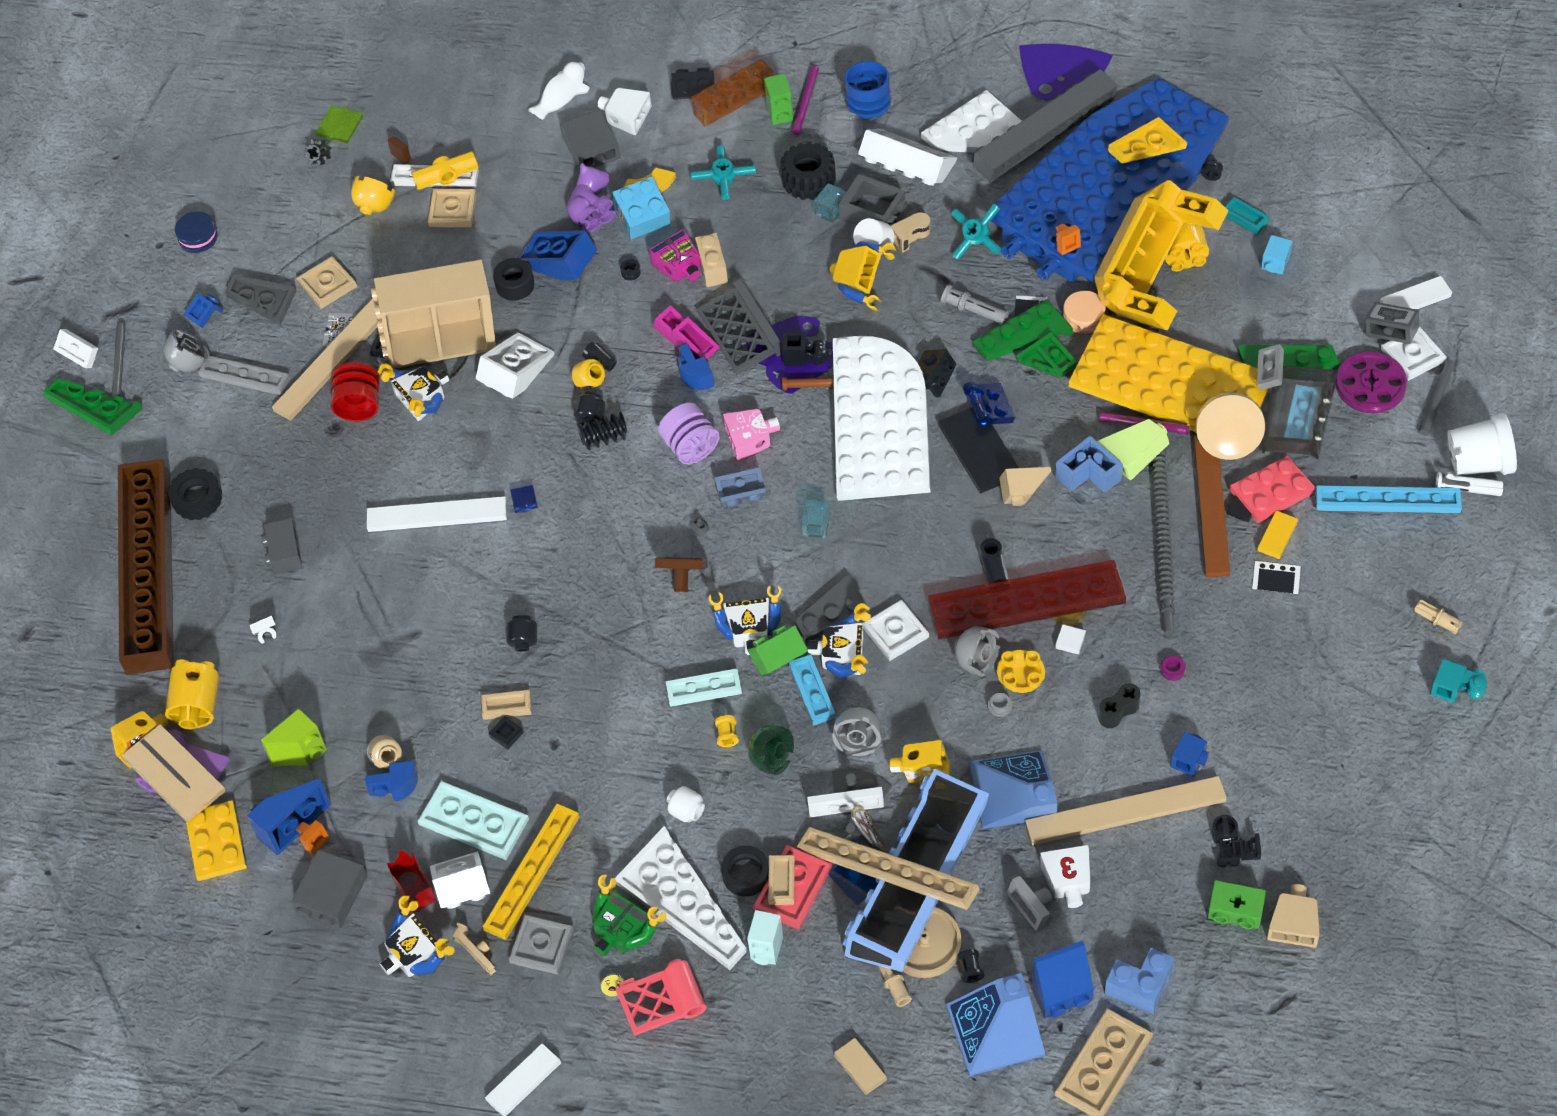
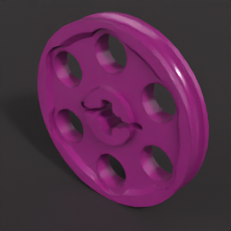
M1361 352L1350 356L1339 367L1336 379V389L1340 398L1351 408L1365 413H1381L1394 408L1403 399L1407 385V377L1403 367L1392 357L1378 352ZM1362 363L1365 365V368L1361 370L1353 367V364ZM1379 363H1384L1389 368L1386 370H1380L1376 367V365ZM1370 374H1372V380L1374 383L1372 391L1371 384L1368 381L1370 379ZM1348 378L1353 380L1354 384L1345 385L1342 380ZM1395 379L1400 381L1401 384L1399 386H1392L1389 384V381ZM1356 395H1363L1366 397V400L1359 402L1354 397ZM1385 395L1390 400L1388 402H1381L1377 397Z

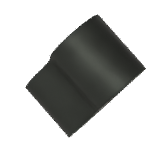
M1131 683L1124 684L1119 688L1116 695L1103 699L1099 706L1100 724L1106 728H1114L1119 725L1124 716L1135 713L1139 708L1140 689Z

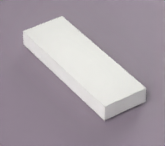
M1442 276L1382 297L1380 303L1420 309L1451 297L1452 291Z
M882 787L807 797L810 817L851 812L854 807H861L864 810L884 807Z
M541 1044L485 1097L486 1101L502 1116H507L561 1064L560 1059L544 1044Z

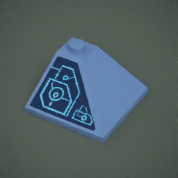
M1042 750L969 761L973 786L989 793L987 805L980 817L982 829L1024 823L1027 819L1057 813V800L1053 782Z
M1022 973L997 979L946 1004L969 1076L1045 1056L1032 1003Z

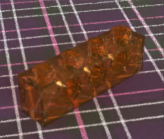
M762 58L692 96L693 114L706 127L764 95V78L774 76V71Z

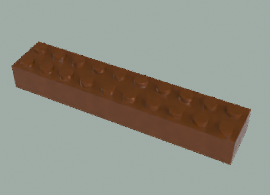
M164 458L118 465L119 662L126 675L166 670L174 667L171 502L168 496L170 473Z

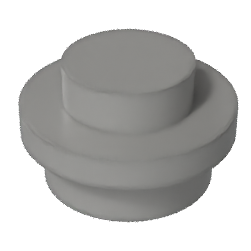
M996 693L988 701V710L994 716H1006L1012 710V701L1006 694Z

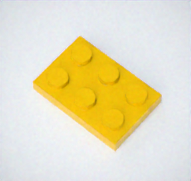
M233 800L206 807L191 821L186 822L195 874L198 881L247 868Z

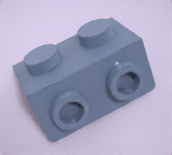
M760 467L715 477L720 505H726L727 508L738 506L740 501L748 499L749 503L763 500L762 496L767 494Z

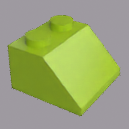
M297 709L261 739L270 763L273 766H308L313 761L321 758L327 750L318 726L300 709Z

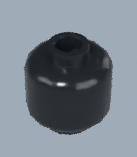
M584 392L576 399L574 417L583 426L585 421H588L593 426V419L595 418L601 422L605 401L598 393Z
M527 615L513 616L512 620L506 625L507 644L514 647L517 652L529 651V647L537 643V623Z

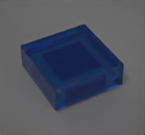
M533 485L510 490L515 513L538 508Z

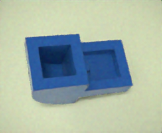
M688 344L679 346L680 356L677 359L680 365L679 370L682 382L696 390L714 387L713 373L705 357L695 359Z
M414 761L389 764V773L365 776V784L370 796L380 797L392 793L394 801H399L409 796L418 782V772Z

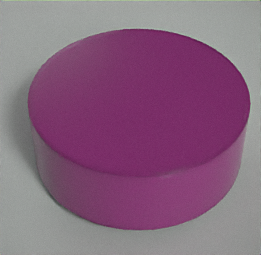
M1174 655L1165 657L1161 662L1160 668L1162 676L1171 681L1181 679L1185 673V662L1183 659Z

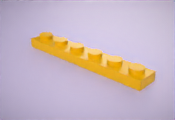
M556 804L484 923V931L505 941L507 940L580 818L578 812Z

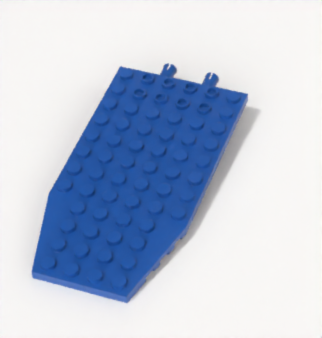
M1160 78L1091 114L995 203L1001 209L991 222L1003 228L1002 241L1007 243L1001 248V253L1004 257L1007 256V259H1011L1020 251L1042 264L1036 272L1039 278L1043 277V280H1048L1055 272L1072 283L1080 275L1092 282L1134 198L1167 180L1172 181L1181 190L1186 191L1196 182L1204 163L1226 128L1229 116ZM1158 117L1187 142L1186 149L1123 164L1108 151L1109 144ZM1061 224H1065L1068 227L1076 225L1080 228L1081 247L1061 255L1057 251L1056 233L1058 232L1056 227Z

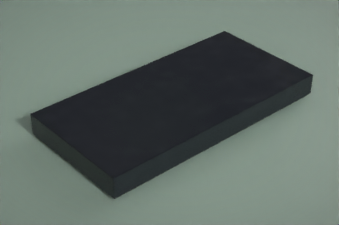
M980 404L938 421V426L980 494L1000 486L999 478L1005 469L1019 468Z

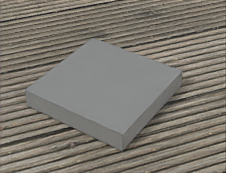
M524 915L508 959L509 963L558 975L574 930L573 926Z

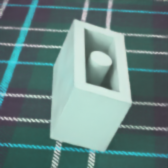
M755 910L748 934L750 958L761 965H776L783 940L781 916Z

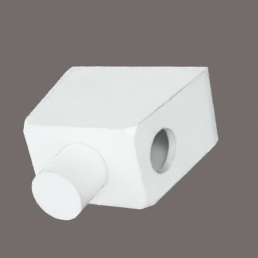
M618 88L613 93L611 99L601 96L598 100V109L605 110L607 123L632 135L637 134L652 107L650 92Z

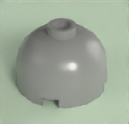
M173 330L164 343V356L169 362V367L176 372H194L200 369L210 357V352L204 344L202 347L196 344L198 339L181 330H176L175 333Z
M975 626L961 634L955 642L954 649L957 663L964 671L978 676H985L984 673L987 669L991 671L994 668L1000 653V646L996 645V638L999 639L997 632L992 629Z
M851 707L846 709L835 721L832 733L833 742L843 752L844 749L853 751L851 753L853 756L871 754L881 742L882 727L880 720L874 712L867 708Z

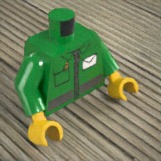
M602 875L598 879V885L602 890L598 891L592 919L595 933L600 938L593 947L602 956H606L612 947L622 953H626L629 949H635L648 944L658 928L657 923L664 922L667 918L666 913L663 912L659 914L658 918L656 917L659 907H651L648 913H646L613 891L610 894L609 889H613L617 881L615 878H611L610 884L607 886L605 884L607 875Z

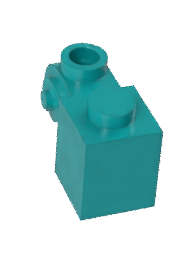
M1443 659L1430 695L1454 703L1458 692L1466 689L1470 698L1480 699L1485 695L1488 684L1485 678L1486 674L1478 669L1467 670V667L1462 666L1456 661Z

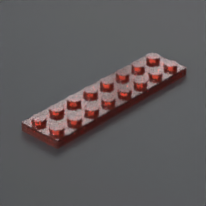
M1115 560L928 595V604L938 640L960 636L965 630L975 626L996 629L1126 603V595Z

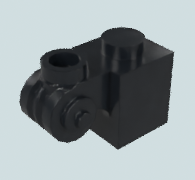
M783 332L782 351L784 366H806V363L821 365L828 360L829 344L827 341L815 340L813 344H809L806 342V332Z

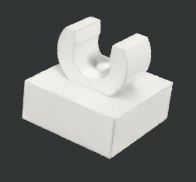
M272 616L249 625L253 635L259 633L258 640L261 644L265 643L262 637L265 632L271 633L273 639L276 638V632L271 628L275 626Z

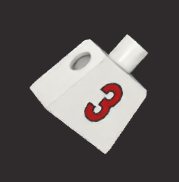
M1088 845L1041 852L1040 867L1055 899L1066 897L1069 908L1081 906L1083 904L1081 895L1088 894L1090 890Z

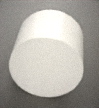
M864 219L859 222L853 234L855 244L865 241L880 244L879 246L882 247L886 243L893 244L895 238L894 231L889 224L874 219Z

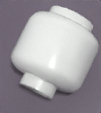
M686 786L672 790L666 800L669 814L685 823L697 821L705 808L702 796Z

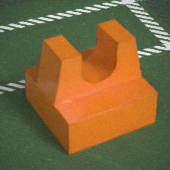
M1065 224L1056 227L1058 232L1056 233L1057 251L1061 255L1081 247L1080 228L1076 225L1068 227Z
M316 820L311 825L302 822L296 828L302 834L299 837L302 845L313 856L330 839L324 826Z

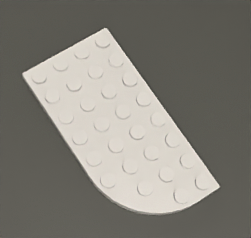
M873 336L833 338L836 490L838 501L930 493L927 396L924 377L918 363L904 348L883 338Z

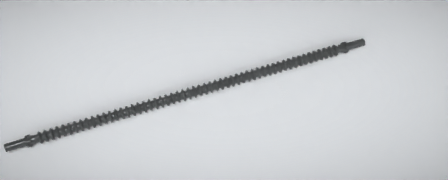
M1152 283L1147 294L1154 296L1155 285ZM1144 324L1145 329L1158 333V328ZM1150 416L1151 420L1163 421ZM1164 448L1152 460V467L1154 469L1153 479L1155 480L1153 484L1155 486L1154 496L1156 497L1154 501L1156 503L1155 513L1157 514L1155 518L1157 520L1158 565L1160 566L1158 568L1160 572V600L1163 602L1162 614L1164 615L1165 634L1173 635V615L1175 614L1173 601L1175 600V591L1173 590L1172 544L1170 543L1171 527L1169 526L1170 510L1168 508L1169 498L1167 497L1169 494L1167 491L1168 476L1166 475L1167 459L1165 458L1166 448Z

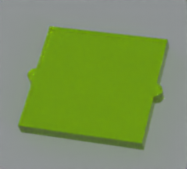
M331 106L316 131V136L328 138L330 141L336 140L348 143L362 120L363 114L349 111L348 108L341 109Z

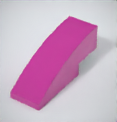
M671 305L654 320L653 327L678 348L681 345L688 344L696 359L705 357L708 360L720 348L689 317L685 319Z

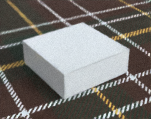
M1062 625L1056 642V649L1079 655L1086 630Z

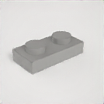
M1280 344L1259 350L1257 386L1260 390L1282 385L1284 349Z

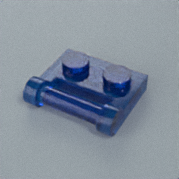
M968 382L963 386L962 389L971 401L976 413L975 419L979 425L1014 422L1015 414L1001 383L975 384L974 382ZM979 395H980V398H981V400H982V402H983V404H984V407H985L986 411H984V408H983V406H982V404H981V401H980V399H979V397H978Z

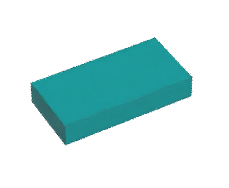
M1233 197L1224 206L1228 210L1225 218L1255 235H1258L1270 222V216L1236 197Z

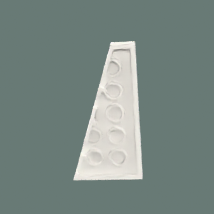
M665 826L615 878L616 884L648 909L654 906L659 907L656 915L659 916L661 912L666 913L667 918L665 921L729 970L747 952L745 945L727 922L694 869L686 861L679 847L670 837Z

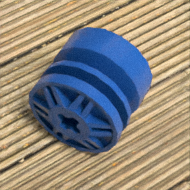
M863 61L854 64L845 73L847 108L850 113L863 119L876 118L886 113L891 106L889 72L886 67L877 62Z

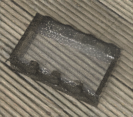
M1283 366L1282 385L1272 387L1271 393H1268L1266 398V406L1268 408L1267 411H1263L1265 432L1260 442L1262 453L1268 451L1311 455L1319 459L1335 388L1333 370Z

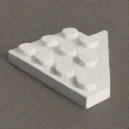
M986 90L921 132V138L930 147L939 151L975 153L979 147H985L991 143L993 138L1001 136L1012 125L1016 126L1022 120Z

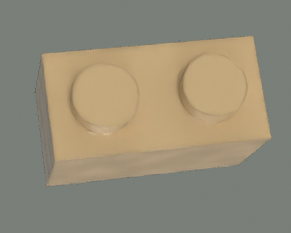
M717 233L695 237L696 249L699 253L700 266L706 287L728 283L726 264Z

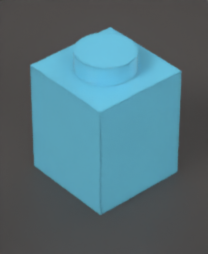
M1271 235L1263 254L1261 269L1283 275L1291 255L1293 241Z

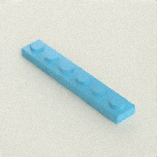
M1316 486V510L1461 513L1462 509L1460 488Z

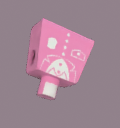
M759 409L723 414L724 428L737 461L770 446L769 433L780 431L777 417L764 421Z

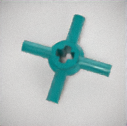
M719 145L716 148L717 160L713 163L711 170L691 172V180L712 178L721 189L722 200H729V186L733 183L735 176L756 174L755 165L734 167L731 161L726 159L725 147Z
M993 203L981 219L969 220L958 209L952 212L951 215L963 225L962 231L965 238L952 254L954 258L959 260L971 245L984 244L995 255L1000 253L1001 247L989 238L990 230L988 227L989 222L1001 209L998 205Z

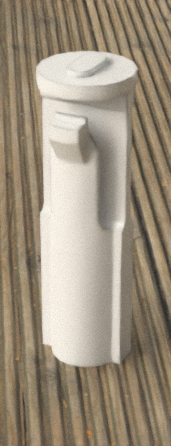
M1438 472L1436 476L1435 488H1460L1461 492L1501 496L1503 492V481L1455 476L1451 472L1445 474L1446 478L1442 477V472Z

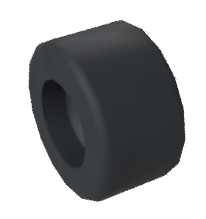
M509 258L500 262L494 269L493 279L495 288L502 298L517 301L524 299L533 291L535 284L531 266L525 260ZM511 278H519L515 281H508Z

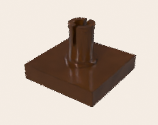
M659 557L655 558V568H672L674 570V592H688V571H691V569L708 568V558Z

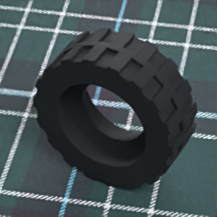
M193 468L192 470H185V472L179 473L171 481L172 484L169 485L168 496L175 512L184 519L201 520L204 517L207 518L210 514L217 511V508L221 505L223 496L218 480L213 476V473L206 471V469ZM203 486L206 489V496L197 502H187L184 498L185 492L192 487Z

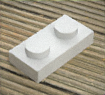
M67 329L59 330L54 346L55 351L84 368H92L98 351L96 346Z

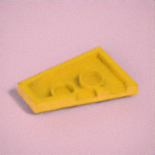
M1158 117L1109 144L1108 151L1123 164L1186 149L1187 142Z

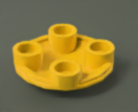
M1006 651L998 662L997 675L999 681L1007 689L1013 692L1026 693L1035 690L1041 685L1045 676V668L1040 660V655L1036 651Z

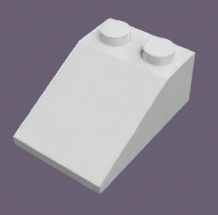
M516 333L480 356L476 380L513 399L527 389L554 356V351L520 333Z

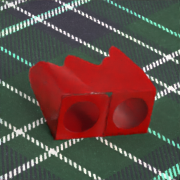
M400 850L395 862L387 863L391 877L402 896H410L408 906L411 902L412 894L416 891H421L417 893L413 900L418 903V908L412 911L416 913L435 902L436 899L426 876L419 869L414 854L411 853L410 857L403 850ZM405 872H413L417 877L416 883L411 887H403L399 882L400 876Z

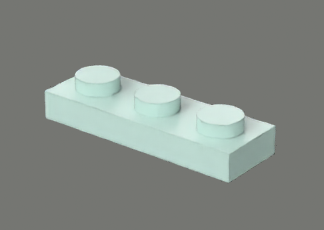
M737 669L666 681L670 707L742 694Z

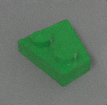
M1052 332L1016 355V360L1019 363L1059 379L1074 370L1078 365L1076 359Z

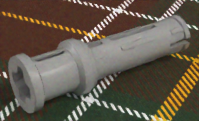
M952 285L946 286L941 297L942 304L948 303L956 306L959 311H971L1001 325L1006 323L1009 315L1008 311L972 298L969 292L963 293L953 289Z

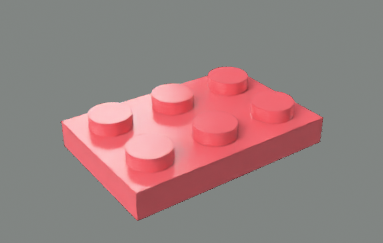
M1288 456L1230 486V492L1234 496L1236 495L1246 506L1257 524L1273 516L1276 511L1280 512L1313 495L1316 487Z

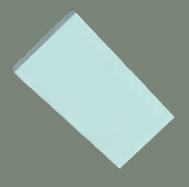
M441 781L418 819V824L507 860L529 817L524 813Z

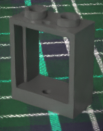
M858 174L839 203V218L856 225L864 219H874L891 226L897 223L900 213H904L906 210L905 191ZM865 193L892 202L883 216L857 206Z

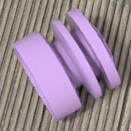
M684 403L673 408L664 416L658 427V433L663 441L671 448L680 462L688 465L706 458L715 449L720 438L719 432L706 419L704 413L695 403Z

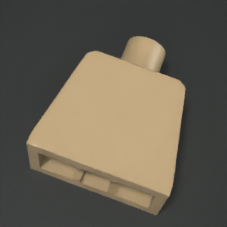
M1294 884L1291 886V894H1280L1270 923L1267 940L1317 948L1320 934L1317 900L1306 897V886Z

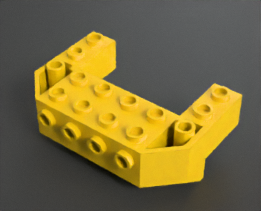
M1170 180L1160 183L1134 198L1094 276L1100 302L1117 316L1167 331L1177 310L1164 299L1147 294L1184 222L1219 231L1228 210L1217 199L1181 190Z

